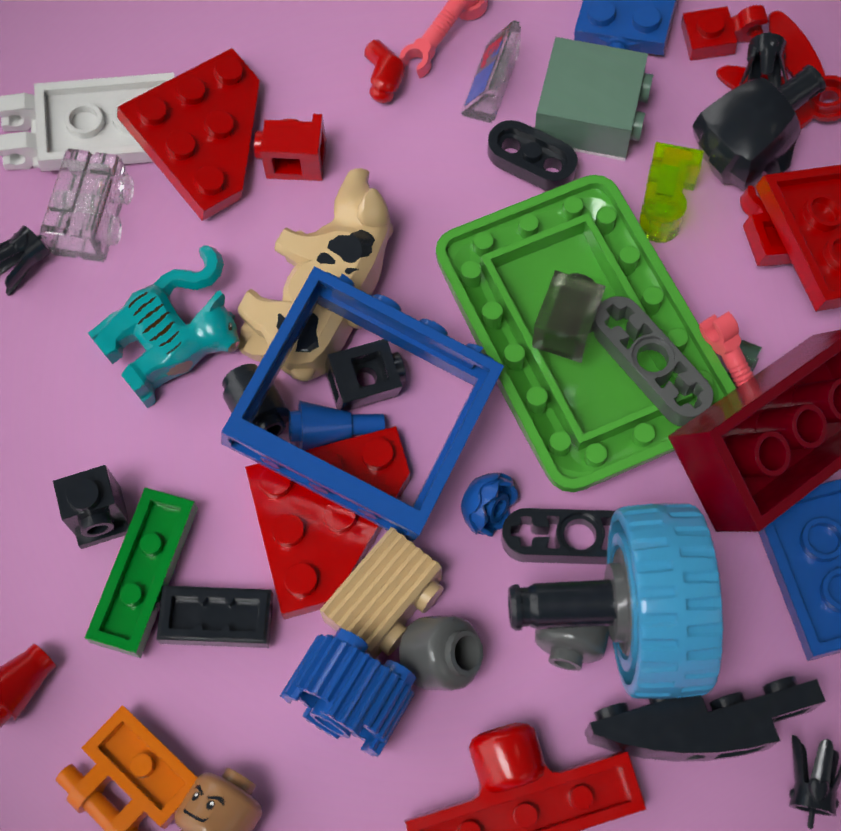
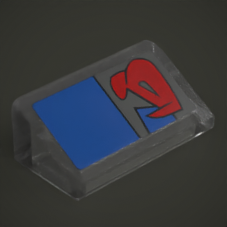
M513 20L486 44L464 101L461 115L492 123L493 120L495 121L519 55L520 22Z

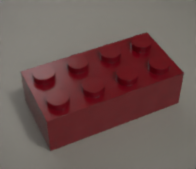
M841 330L812 335L668 436L716 532H760L841 469Z

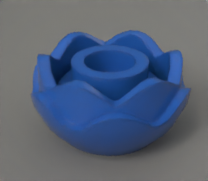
M498 472L487 473L475 478L467 487L461 502V512L465 523L476 535L478 533L493 537L494 531L502 529L505 519L510 515V507L517 502L519 498L518 491L513 486V479L508 475Z

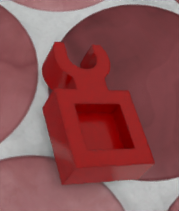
M748 186L740 197V205L749 216L743 224V228L757 266L792 264L762 200L757 196L754 186Z

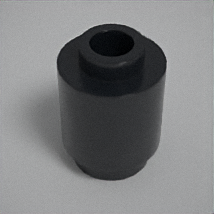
M244 364L238 366L224 377L222 381L224 388L223 399L231 413L255 373L257 365ZM273 383L251 423L278 437L286 428V423L289 419V409Z

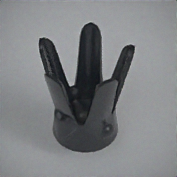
M768 32L758 34L750 40L747 53L748 64L740 84H743L747 76V81L761 77V74L768 75V81L776 88H779L781 86V69L785 82L789 80L784 63L787 42L781 35Z
M23 225L9 240L0 243V275L16 265L5 279L6 294L8 296L34 264L49 256L47 248L41 241L48 234L47 230L36 236L34 232Z
M792 735L795 783L789 792V797L791 798L789 806L808 812L807 827L812 829L815 814L836 816V809L839 806L836 796L841 782V765L836 775L839 753L834 750L832 741L823 739L818 746L809 780L806 748L797 736Z

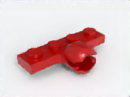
M512 723L480 733L471 740L469 751L479 781L477 795L471 799L411 817L404 821L407 831H581L646 810V806L628 751H620L560 771H551L545 763L534 727L528 723Z

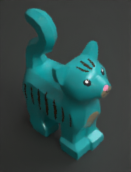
M204 245L199 248L200 257L205 265L201 271L173 269L163 274L152 285L133 292L120 310L111 313L88 332L89 336L112 364L123 357V349L129 343L138 341L145 348L146 351L134 362L128 364L121 376L147 408L156 402L155 390L162 384L190 372L206 354L222 351L231 353L240 344L237 325L234 321L235 315L225 308V295L221 290L211 297L190 324L183 322L170 300L172 291L177 287L199 290L213 285L221 276L224 262L222 255L213 247Z

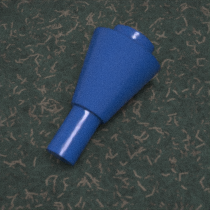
M299 400L298 411H289L290 442H299V448L305 451L351 438L352 435H364L385 429L384 414L351 415V412Z

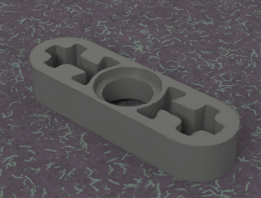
M615 296L604 300L598 306L593 324L595 338L671 423L682 427L711 406L713 390L709 382L633 300L622 296ZM610 316L616 321L623 318L627 319L626 331L620 326H615L612 329L609 328ZM629 338H631L634 342L629 349H626ZM646 350L657 351L665 358L666 367L658 372L647 371L639 365L637 356ZM673 373H677L678 375L673 385L670 378ZM679 392L684 396H688L691 393L696 395L697 400L694 407L689 403L679 406L676 403Z

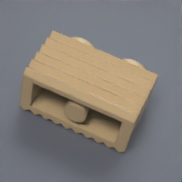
M391 527L322 606L320 613L323 621L336 632L339 628H342L363 639L369 646L365 653L369 654L371 658L377 659L382 651L389 656L399 647L402 635L407 629L404 625L408 619L413 616L416 610L426 613L441 595L444 589L439 584L442 580V566L420 548L416 547L411 541L407 540L404 535L399 534L395 528Z

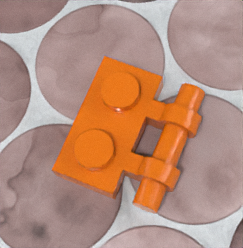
M122 705L81 747L96 765L84 776L73 764H70L58 774L55 781L69 794L66 799L67 802L78 813L86 811L104 831H139L138 827L147 815L159 827L166 829L175 819L177 809L198 777ZM112 780L132 799L121 811L102 794L105 787Z

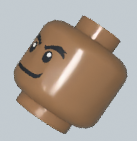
M230 768L225 770L222 777L210 772L202 773L196 779L177 809L175 823L181 831H253L262 815L260 803L251 796L256 785Z

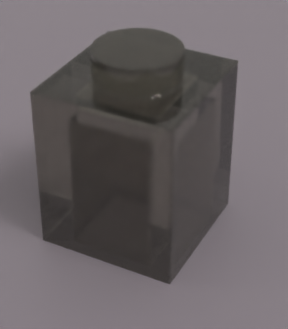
M555 270L535 322L532 347L582 363L593 333L597 314L603 302L606 286L595 283L593 279L583 274H566Z

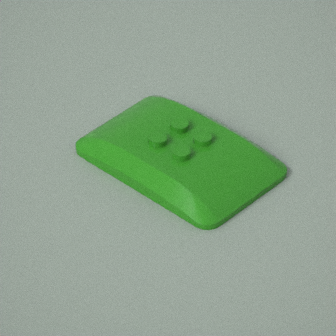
M590 175L579 178L453 228L442 234L437 241L436 259L466 324L476 344L483 347L481 353L504 365L496 383L547 478L555 487L562 491L578 492L588 489L675 451L668 436L681 427L671 423L595 338L593 333L594 319L598 306L604 300L615 296H622L633 300L709 382L713 390L711 406L736 389L715 351L701 335L698 322L619 188L612 180L604 176ZM610 316L608 327L612 329L615 326H620L626 331L628 320L623 318L616 321ZM629 338L626 349H629L634 342L631 338ZM646 350L637 356L639 365L647 371L658 372L666 367L665 358L657 351ZM673 373L670 378L673 385L678 375L677 373ZM679 392L676 403L679 406L689 403L694 407L697 396L693 393L684 396Z

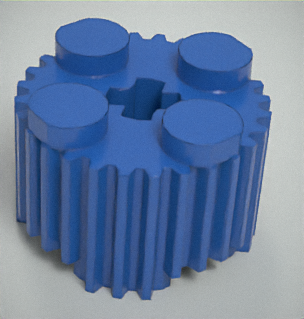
M339 628L335 636L329 634L326 636L322 634L320 636L317 635L280 694V697L290 704L292 701L298 700L303 702L307 709L302 716L307 722L315 725L316 728L324 731L327 735L339 739L340 736L349 738L351 735L359 737L365 741L360 749L361 751L373 757L380 756L414 696L411 686L416 679L415 675L395 661L387 660L382 665L380 661L371 658L369 654L365 653L369 647L368 644L359 636L345 629Z

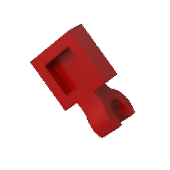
M763 5L749 6L733 17L730 16L728 6L683 13L681 27L690 61L735 54L738 42L749 43L754 36L763 33L761 25L767 24L768 18Z

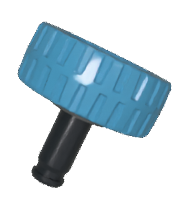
M654 503L624 506L617 509L612 516L609 527L607 566L604 580L535 583L529 587H520L519 584H514L508 588L510 627L515 631L522 630V627L557 629L608 626L621 682L627 694L633 698L668 699L700 696L712 691L716 685L721 666L723 645L721 587L711 534L703 514L694 505L689 503Z

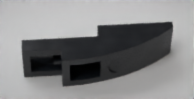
M790 676L763 686L765 695L745 701L742 692H737L713 700L709 703L712 709L709 712L702 695L649 699L650 705L630 711L626 702L614 704L594 713L596 721L589 723L585 730V735L589 744L616 753L628 751L630 756L644 759L686 762L734 758L768 750L780 741L774 723L812 712L826 702L817 679L798 685L796 677Z

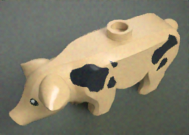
M356 168L346 175L334 200V219L329 224L309 234L301 230L295 232L287 227L283 229L275 243L274 249L295 267L287 277L283 288L282 301L261 297L253 289H249L238 306V313L245 321L241 327L240 344L238 346L242 354L261 362L314 266L339 278L341 274H344L353 281L355 288L372 295L381 275L386 244L393 233V225L384 198L378 190L369 187L368 170ZM317 304L281 370L293 379L306 382L325 374L327 355L341 351L353 328L361 329L362 327Z

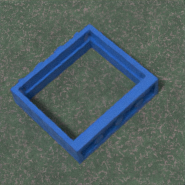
M314 266L221 432V444L386 530H389L391 527L395 528L399 534L404 535L407 540L413 542L421 534L504 365L481 353L483 347L472 343L464 345L447 336L448 332L438 323L428 319H420L418 321L401 312V307L392 299L380 294H375L372 297L355 288L353 281L346 275L341 274L339 278ZM317 304L473 385L413 506L392 497L251 423Z

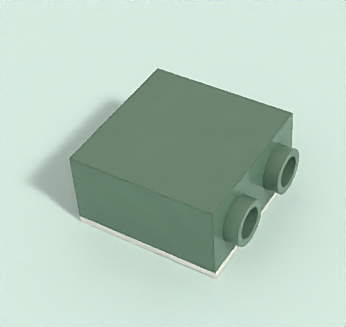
M555 37L536 112L535 129L567 143L575 152L625 161L629 141L640 140L645 113L636 111L638 101L647 103L653 74L644 73L648 53Z

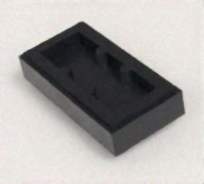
M163 586L156 640L160 644L269 648L274 594L272 590Z

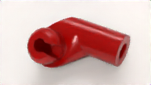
M378 39L372 40L364 50L365 57L375 66L370 78L372 85L369 89V94L373 100L379 103H388L393 99L394 92L399 90L405 73V66L403 61L382 41Z

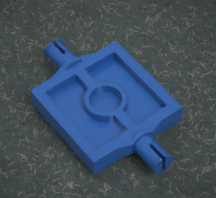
M583 0L574 30V40L664 56L678 0Z

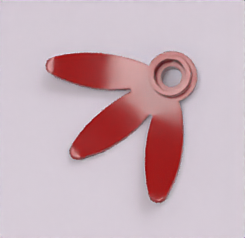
M781 11L771 12L768 16L769 32L781 35L787 42L786 57L784 59L786 70L793 77L803 70V67L811 65L818 70L826 83L825 90L822 93L817 94L795 111L800 123V130L813 119L824 122L840 119L841 77L835 75L825 76L814 48L801 29L785 13ZM722 66L716 71V75L720 81L733 90L741 85L740 81L746 67ZM761 74L760 78H766L768 80V75ZM781 76V85H783L785 83L784 77ZM829 99L835 100L834 102H831V103H824V102H823V101L829 100Z

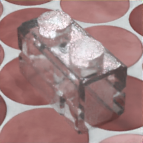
M70 148L65 152L39 232L51 253L56 256L70 258L79 256L84 260L104 262L110 245L116 246L119 243L122 231V223L119 217L123 204H130L134 192L133 178L128 175L122 158L114 154L100 152L92 154L89 151Z

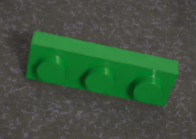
M144 488L85 635V639L89 643L141 658L161 606L163 586H169L197 513L198 507L194 501Z

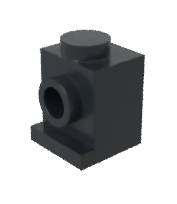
M385 339L331 353L326 358L325 374L336 408L349 412V410L397 397L403 387L401 382L406 381L403 360L399 352H391L389 343ZM364 372L369 373L373 376L375 384L364 387L359 384L357 375Z
M106 465L53 480L61 519L76 536L80 549L126 535L130 522L121 486Z

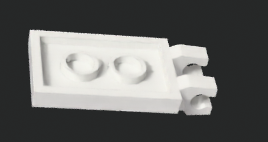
M174 72L35 83L34 95L18 93L0 96V117L3 131H24L0 135V156H3L4 169H30L33 166L34 168H40L41 172L153 162L117 118L118 106L174 78Z

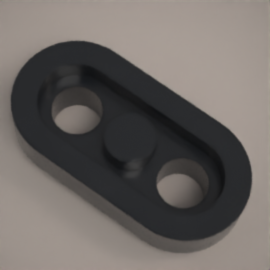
M515 120L498 123L491 129L488 135L487 153L490 161L496 167L548 191L574 180L578 159L574 149L567 143ZM509 148H512V149L517 150V152H516V153H509V152H507V151H505V150H506V149H509ZM555 168L559 172H549L546 169Z

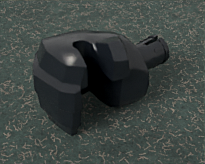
M806 65L803 67V70L779 88H776L766 78L757 77L731 90L698 115L692 128L694 137L699 145V153L707 161L714 175L724 185L732 183L746 190L748 186H754L760 180L763 171L767 174L782 173L791 166L794 147L801 132L800 123L795 111L825 90L826 83L822 75L813 66Z

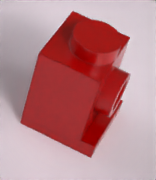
M313 114L312 122L291 118L264 120L263 131H256L254 154L256 160H262L266 179L322 181L327 143L323 115Z

